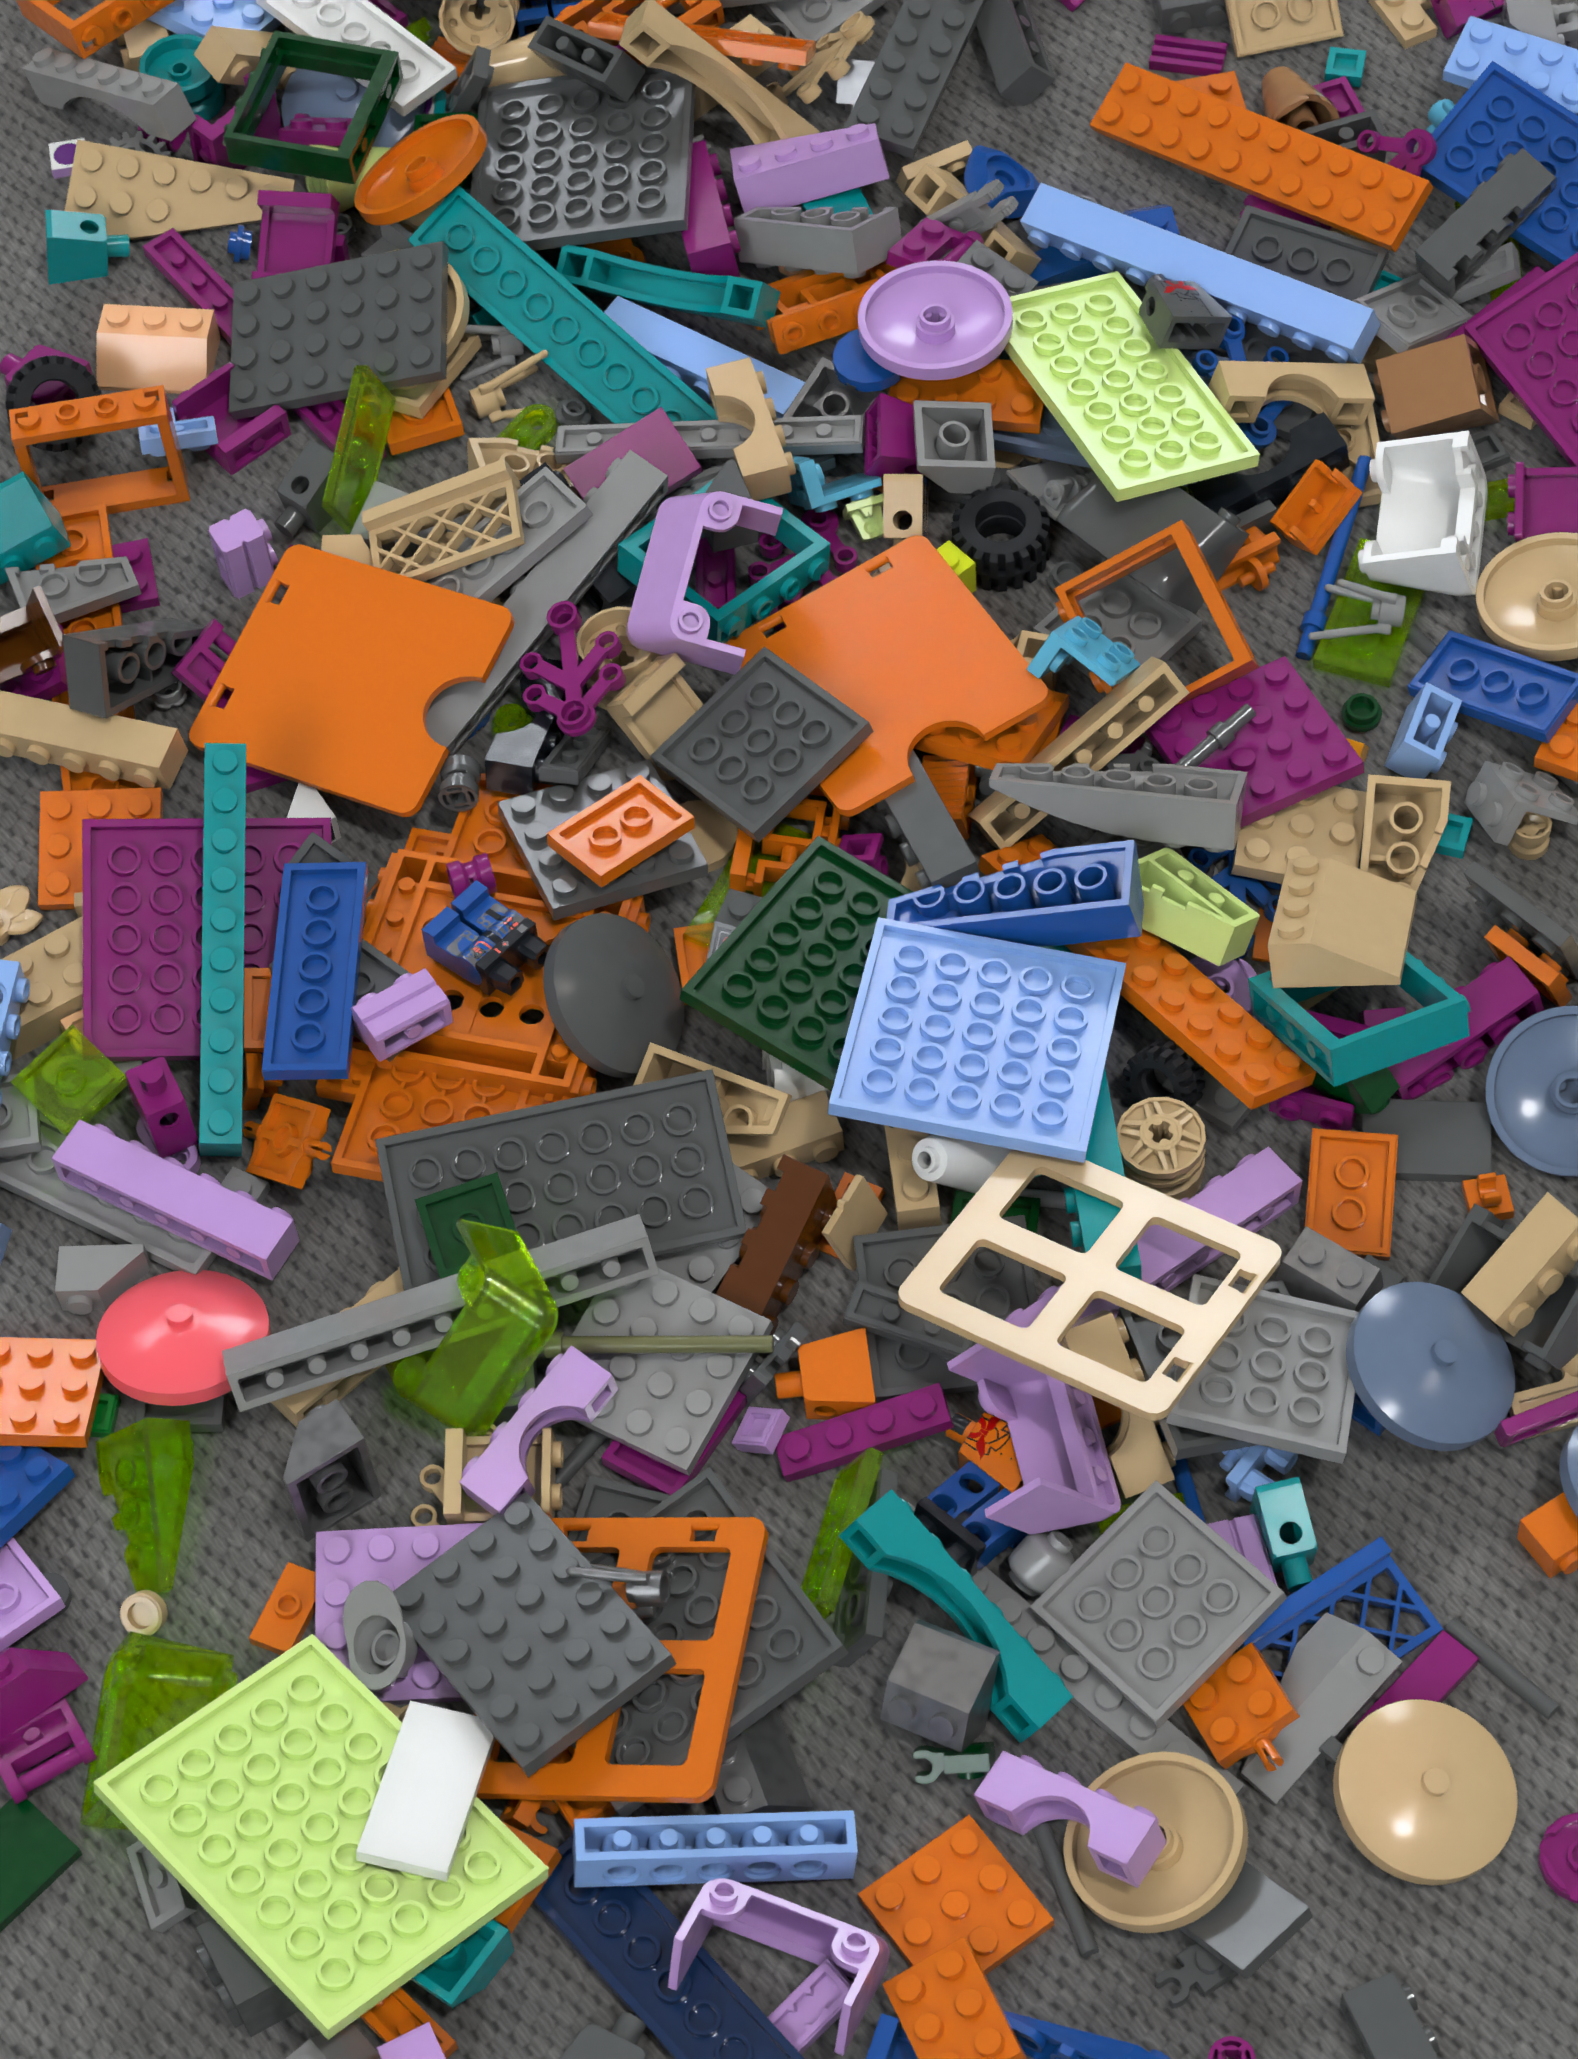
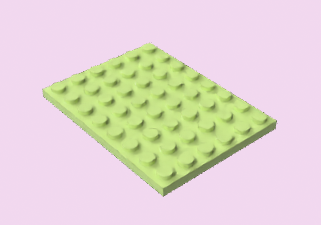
M311 1634L95 1780L93 1786L94 1793L329 2040L547 1880L549 1868L477 1796L447 1882L357 1861L356 1850L402 1722L314 1634Z

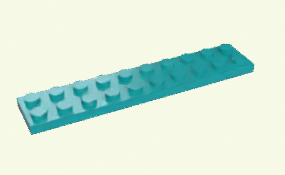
M459 185L450 192L408 239V242L413 247L443 241L448 248V263L462 279L468 296L534 354L547 350L548 356L542 359V361L613 424L636 423L660 407L663 408L671 422L718 420L715 410Z

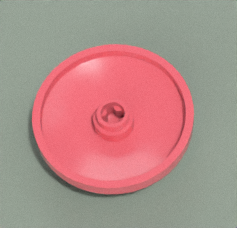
M202 1270L196 1275L184 1271H173L144 1280L122 1293L108 1307L99 1323L96 1334V1348L104 1375L119 1391L131 1398L149 1404L183 1406L205 1402L232 1391L226 1377L222 1351L271 1335L268 1312L263 1300L245 1282L216 1271Z

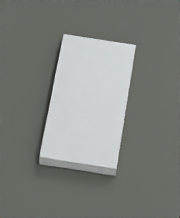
M410 1701L356 1850L357 1861L447 1882L496 1739L477 1716Z

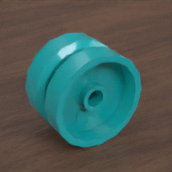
M174 34L157 40L141 56L139 72L179 83L194 115L197 114L206 121L216 116L225 103L226 90L224 83H218L193 55L203 38L192 34Z

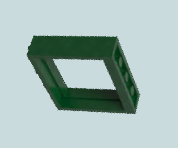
M274 31L267 47L261 50L260 61L255 71H251L249 74L247 88L243 96L239 97L236 101L235 113L230 124L224 126L225 134L222 144L226 146L229 162L355 185L403 80L399 53L385 49ZM286 67L370 81L338 151L254 136Z

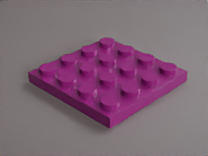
M1285 656L1265 664L1233 680L1229 684L1174 706L1145 731L1167 764H1176L1207 737L1206 732L1218 721H1226L1245 703L1253 708L1256 716L1234 734L1235 740L1223 750L1217 749L1197 766L1248 772L1240 828L1364 773V762Z

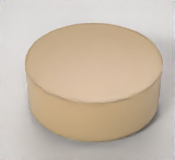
M141 1590L125 1599L120 1609L122 1625L130 1634L137 1637H148L159 1631L165 1625L168 1615L164 1600L157 1593L150 1590Z

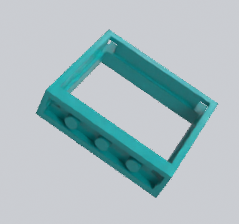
M713 480L692 494L705 493ZM772 498L758 500L759 502L783 508L776 535L773 537L797 555L719 609L688 585L684 601L698 604L707 611L710 617V629L707 639L725 643L733 636L737 638L745 628L755 621L766 618L771 610L785 600L793 599L801 589L811 582L820 580L821 575L828 571L831 543ZM656 518L618 543L617 571L636 586H638Z
M1409 952L1406 954L1401 984L1398 986L1424 1008L1341 1039L1334 1036L1298 1004V1002L1341 986L1273 988L1271 970L1248 978L1252 1015L1333 1087L1470 1036L1468 1012H1471V1008L1466 997L1456 992L1442 977L1434 974L1420 959H1416Z

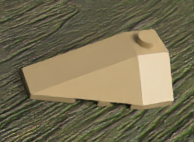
M650 1042L633 1085L713 1069L727 1136H777L792 1095Z

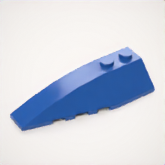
M1135 840L1051 849L1040 853L1041 859L1019 865L1018 860L1002 865L1003 871L980 877L977 872L962 877V881L951 887L943 888L941 884L889 899L886 919L1031 946H1056L1140 937L1142 933L1144 901L1137 846Z

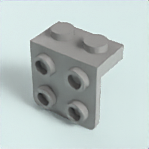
M1485 761L1475 781L1470 784L1464 800V804L1495 843L1506 846L1509 845L1526 811L1578 825V811L1573 806L1574 800L1561 791L1557 786L1558 781L1553 776L1542 771H1537L1536 774L1524 772L1520 767L1510 762H1503L1502 765Z

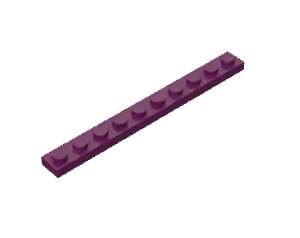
M174 228L143 245L145 256L196 309L214 310L219 332L231 345L234 290ZM340 400L292 409L335 454L341 457L343 463L355 475H358L387 456L385 446Z

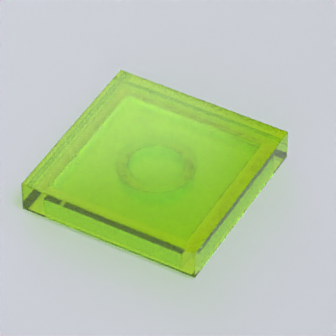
M73 1024L10 1081L65 1137L68 1136L79 1119L86 1123L89 1122L127 1086L125 1074Z

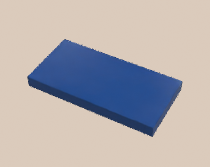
M1451 630L1447 632L1407 686L1410 696L1415 697L1425 683L1428 682L1462 700L1458 713L1547 744L1578 703V673Z

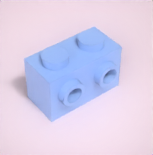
M1426 682L1407 706L1384 766L1408 778L1425 779L1430 772L1436 774L1447 755V752L1443 751L1444 747L1449 743L1457 729L1458 723L1455 722V718L1462 700Z

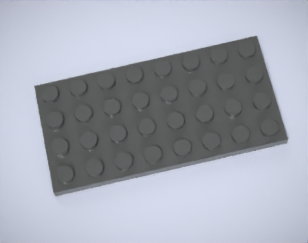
M713 1069L375 1139L404 1291L440 1279L415 1199L498 1172L523 1252L640 1214L654 1256L740 1239L744 1237L747 1231Z

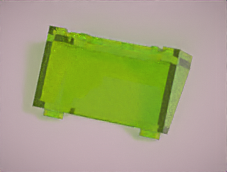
M131 1631L127 1634L110 1656L103 1675L92 1748L98 1759L91 1762L88 1766L80 1817L83 1826L97 1829L129 1830L94 1793L93 1782L236 1686L237 1673L232 1672L234 1655Z

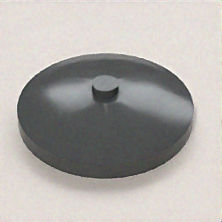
M597 913L585 916L567 925L557 934L549 947L544 964L543 984L545 999L558 1033L579 1059L603 1074L617 1078L637 1077L650 1042L675 1051L681 1039L684 1025V1002L679 1000L681 986L670 959L658 942L647 931L627 918L609 913Z

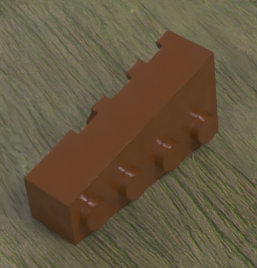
M783 1154L777 1166V1169L783 1171V1175L776 1190L767 1188L760 1202L763 1208L758 1227L748 1228L741 1241L739 1258L742 1260L740 1265L730 1264L716 1295L771 1320L774 1327L769 1335H773L777 1329V1316L784 1304L790 1305L799 1289L798 1279L805 1268L810 1269L815 1263L820 1251L818 1244L823 1237L822 1231L837 1207V1199L829 1175Z

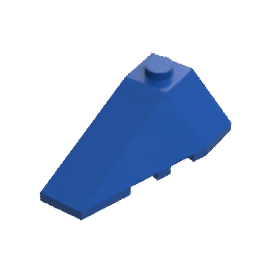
M1004 2011L1025 2055L1031 2059H1170L1167 2055L1156 2049H1151L1148 2052L1136 2044Z

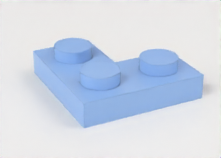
M173 407L170 408L181 449L188 448L191 451H202L208 449L213 444H218L214 416L175 421ZM158 425L138 427L142 455L166 456Z

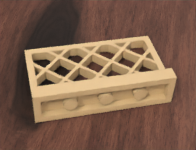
M505 458L362 511V523L369 532L372 565L390 571L396 563L404 567L399 573L400 575L419 581H426L525 544L517 493L521 485ZM507 499L498 512L489 509L490 505ZM470 513L462 525L452 522L455 518ZM482 516L492 519L482 533L472 530ZM503 523L511 526L512 534L499 539L492 538ZM435 526L426 539L417 535L418 532ZM446 529L456 532L446 547L437 543ZM466 537L476 540L469 550L461 553L457 551ZM398 540L390 552L382 549V545ZM411 542L420 545L410 560L401 557ZM431 550L440 553L434 563L426 566L421 565Z

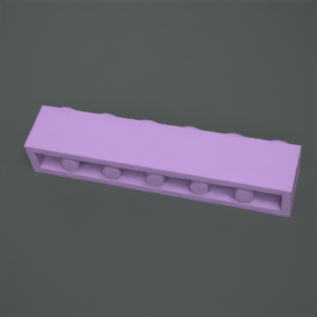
M79 1119L51 1158L60 1180L272 1281L300 1241L294 1219L283 1209L278 1207L267 1208L242 1190L233 1192L223 1187L218 1180L208 1174L202 1173L199 1176L186 1170L185 1166L172 1157H165L163 1159L152 1154L146 1146L138 1141L131 1140L127 1142L120 1139L104 1125L95 1124L93 1126Z

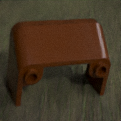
M40 585L32 589L25 607L0 616V684L32 671L35 676H39L57 667L55 661L61 657L64 651L63 634Z

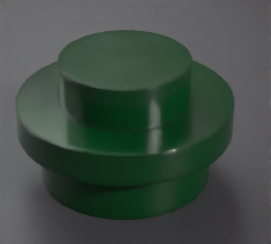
M1358 693L1352 695L1344 703L1341 718L1349 729L1357 732H1367L1379 725L1382 718V709L1373 696L1366 693Z

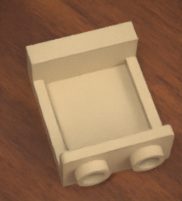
M677 653L661 655L655 658L604 707L645 760H651L663 781L674 780V778L654 763L651 755L704 705L680 675L679 671L685 664Z
M463 1428L445 1430L443 1515L448 1525L485 1523L494 1516L468 1497L459 1483L463 1478L462 1472L467 1463L473 1457H480L491 1444V1436H466ZM543 1428L542 1435L536 1437L529 1449L526 1463L527 1474L536 1491L531 1496L532 1499L549 1518H555V1510H562L563 1507L562 1484H555L556 1468H563L564 1449L563 1442L556 1441L552 1428Z

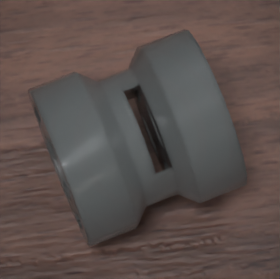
M453 755L447 757L440 770L442 782L438 792L439 802L442 806L452 811L471 810L479 801L478 783L481 778V766L477 760L470 756Z

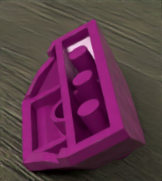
M7 1647L0 1652V1741L88 1680L85 1672L67 1652Z

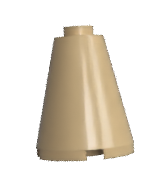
M537 31L490 49L489 66L494 67V73L488 88L501 84L564 76L566 74L550 67L528 48Z

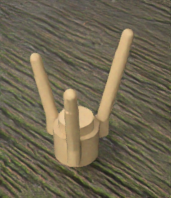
M542 350L491 381L469 390L472 404L479 419L489 416L491 423L507 418L546 414L548 408L545 406L502 411L500 407L507 405L502 390L537 372L538 366L535 364L547 357L548 351Z

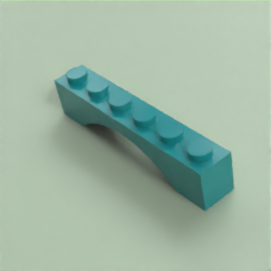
M573 245L562 246L556 271L580 292L610 298L620 296L631 302L768 328L766 320L775 316L781 293L761 281L730 275H707L675 270Z
M892 1489L839 1535L868 1570L892 1576L915 1587L934 1600L954 1620L966 1638L1000 1651L990 1710L1020 1744L1039 1730L1074 1697L1065 1687L1061 1677L1046 1666L1035 1653L1031 1643L1017 1633L1004 1618L1002 1610L995 1603L989 1601L975 1585L969 1572L953 1560L944 1549L940 1539L925 1528L914 1515L910 1505L905 1500L899 1498Z

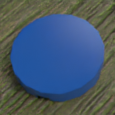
M858 329L850 331L838 341L833 351V366L838 379L847 386L848 383L855 386V390L873 392L894 386L901 380L900 375L881 367L867 354L861 344Z

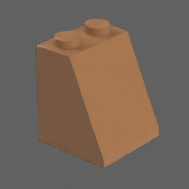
M1465 334L1375 360L1378 372L1373 374L1374 384L1378 394L1383 395L1386 409L1381 411L1382 421L1386 431L1391 432L1398 439L1422 437L1500 422L1487 361L1480 354L1477 343Z

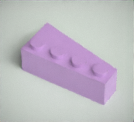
M875 123L867 125L856 124L839 130L730 149L734 182L744 213L756 207H792L890 178Z

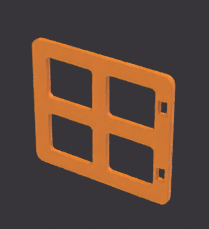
M754 1517L550 1518L567 1538L568 1531H589L586 1541H571L581 1553H619L616 1567L652 1571L654 1559L660 1553H731L713 1636L708 1640H659L672 1654L676 1665L664 1674L705 1675L688 1757L685 1763L679 1766L609 1764L621 1711L620 1707L577 1740L573 1758L568 1763H547L530 1777L523 1772L517 1763L497 1762L501 1744L495 1739L476 1796L479 1799L702 1803L708 1800L717 1788L769 1537L767 1528L761 1520ZM695 1531H717L715 1541H695ZM613 1581L612 1588L631 1609L638 1608L635 1603H629L627 1600L626 1583Z

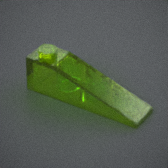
M146 1417L95 1441L99 1482L103 1495H113L119 1513H116L111 1518L115 1531H126L129 1540L124 1558L135 1591L150 1590L161 1595L173 1589L194 1466V1444L191 1438L190 1421Z

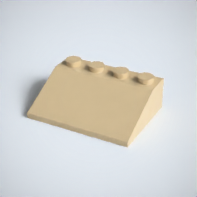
M1301 856L1296 859H1288L1268 941L1273 988L1400 985L1417 902V891L1331 858Z

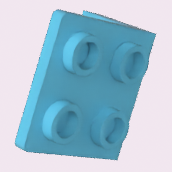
M792 455L796 474L790 476L792 492L788 493L790 504L802 506L805 510L815 509V513L828 511L838 506L837 500L850 497L852 501L864 499L874 494L873 488L883 485L881 477L867 476L863 473H857L825 484L824 474L818 463H814V460L811 458Z
M1078 615L1051 632L1026 669L1040 679L1051 671L1056 674L1065 663L1070 665L1076 659L1107 684L1115 686L1131 675L1141 664L1133 658L1134 654L1127 646L1119 642L1113 643L1102 634V629L1096 622L1086 617L1081 618Z

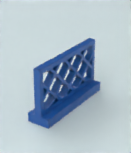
M1381 1536L1288 1596L1235 1652L1237 1653L1250 1642L1260 1652L1269 1647L1288 1650L1287 1667L1297 1644L1299 1627L1305 1623L1316 1624L1321 1618L1318 1615L1327 1609L1329 1614L1334 1615L1335 1604L1342 1599L1362 1603L1359 1624L1354 1625L1368 1630L1374 1637L1387 1639V1648L1399 1659L1441 1633L1443 1628L1390 1557L1392 1550ZM1385 1571L1397 1586L1395 1601L1369 1596L1372 1580ZM1364 1586L1363 1594L1355 1593L1356 1590ZM1402 1595L1405 1597L1408 1603L1401 1602ZM1368 1604L1393 1609L1390 1631L1365 1626ZM1399 1612L1417 1614L1427 1629L1417 1636L1396 1633ZM1292 1633L1290 1642L1281 1640ZM1395 1641L1405 1643L1394 1650ZM1272 1670L1277 1680L1281 1681L1284 1672Z

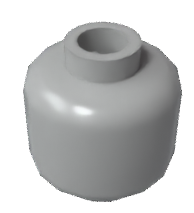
M1058 1530L1033 1535L1027 1534L1008 1558L1011 1568L1009 1572L1010 1578L1026 1594L1030 1596L1042 1595L1060 1576L1067 1573L1070 1566L1075 1562L1070 1552L1073 1548L1071 1541Z

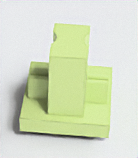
M883 493L876 496L873 494L860 500H851L849 504L845 505L842 513L844 520H851L862 542L883 537Z

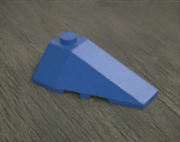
M1161 204L1122 212V214L1180 235L1172 206ZM1049 245L1047 248L1034 252L1041 258V261L1030 276L1039 282L1037 285L1039 287L1091 278L1107 273L1096 268L1092 261L1080 258L1079 261L1070 259L1063 255L1060 249Z

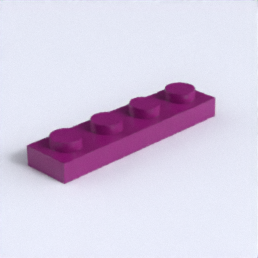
M939 1382L781 1436L776 1450L783 1477L787 1482L952 1429L954 1424L944 1390Z

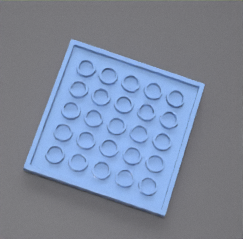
M878 917L829 1100L828 1115L1085 1163L1126 963Z

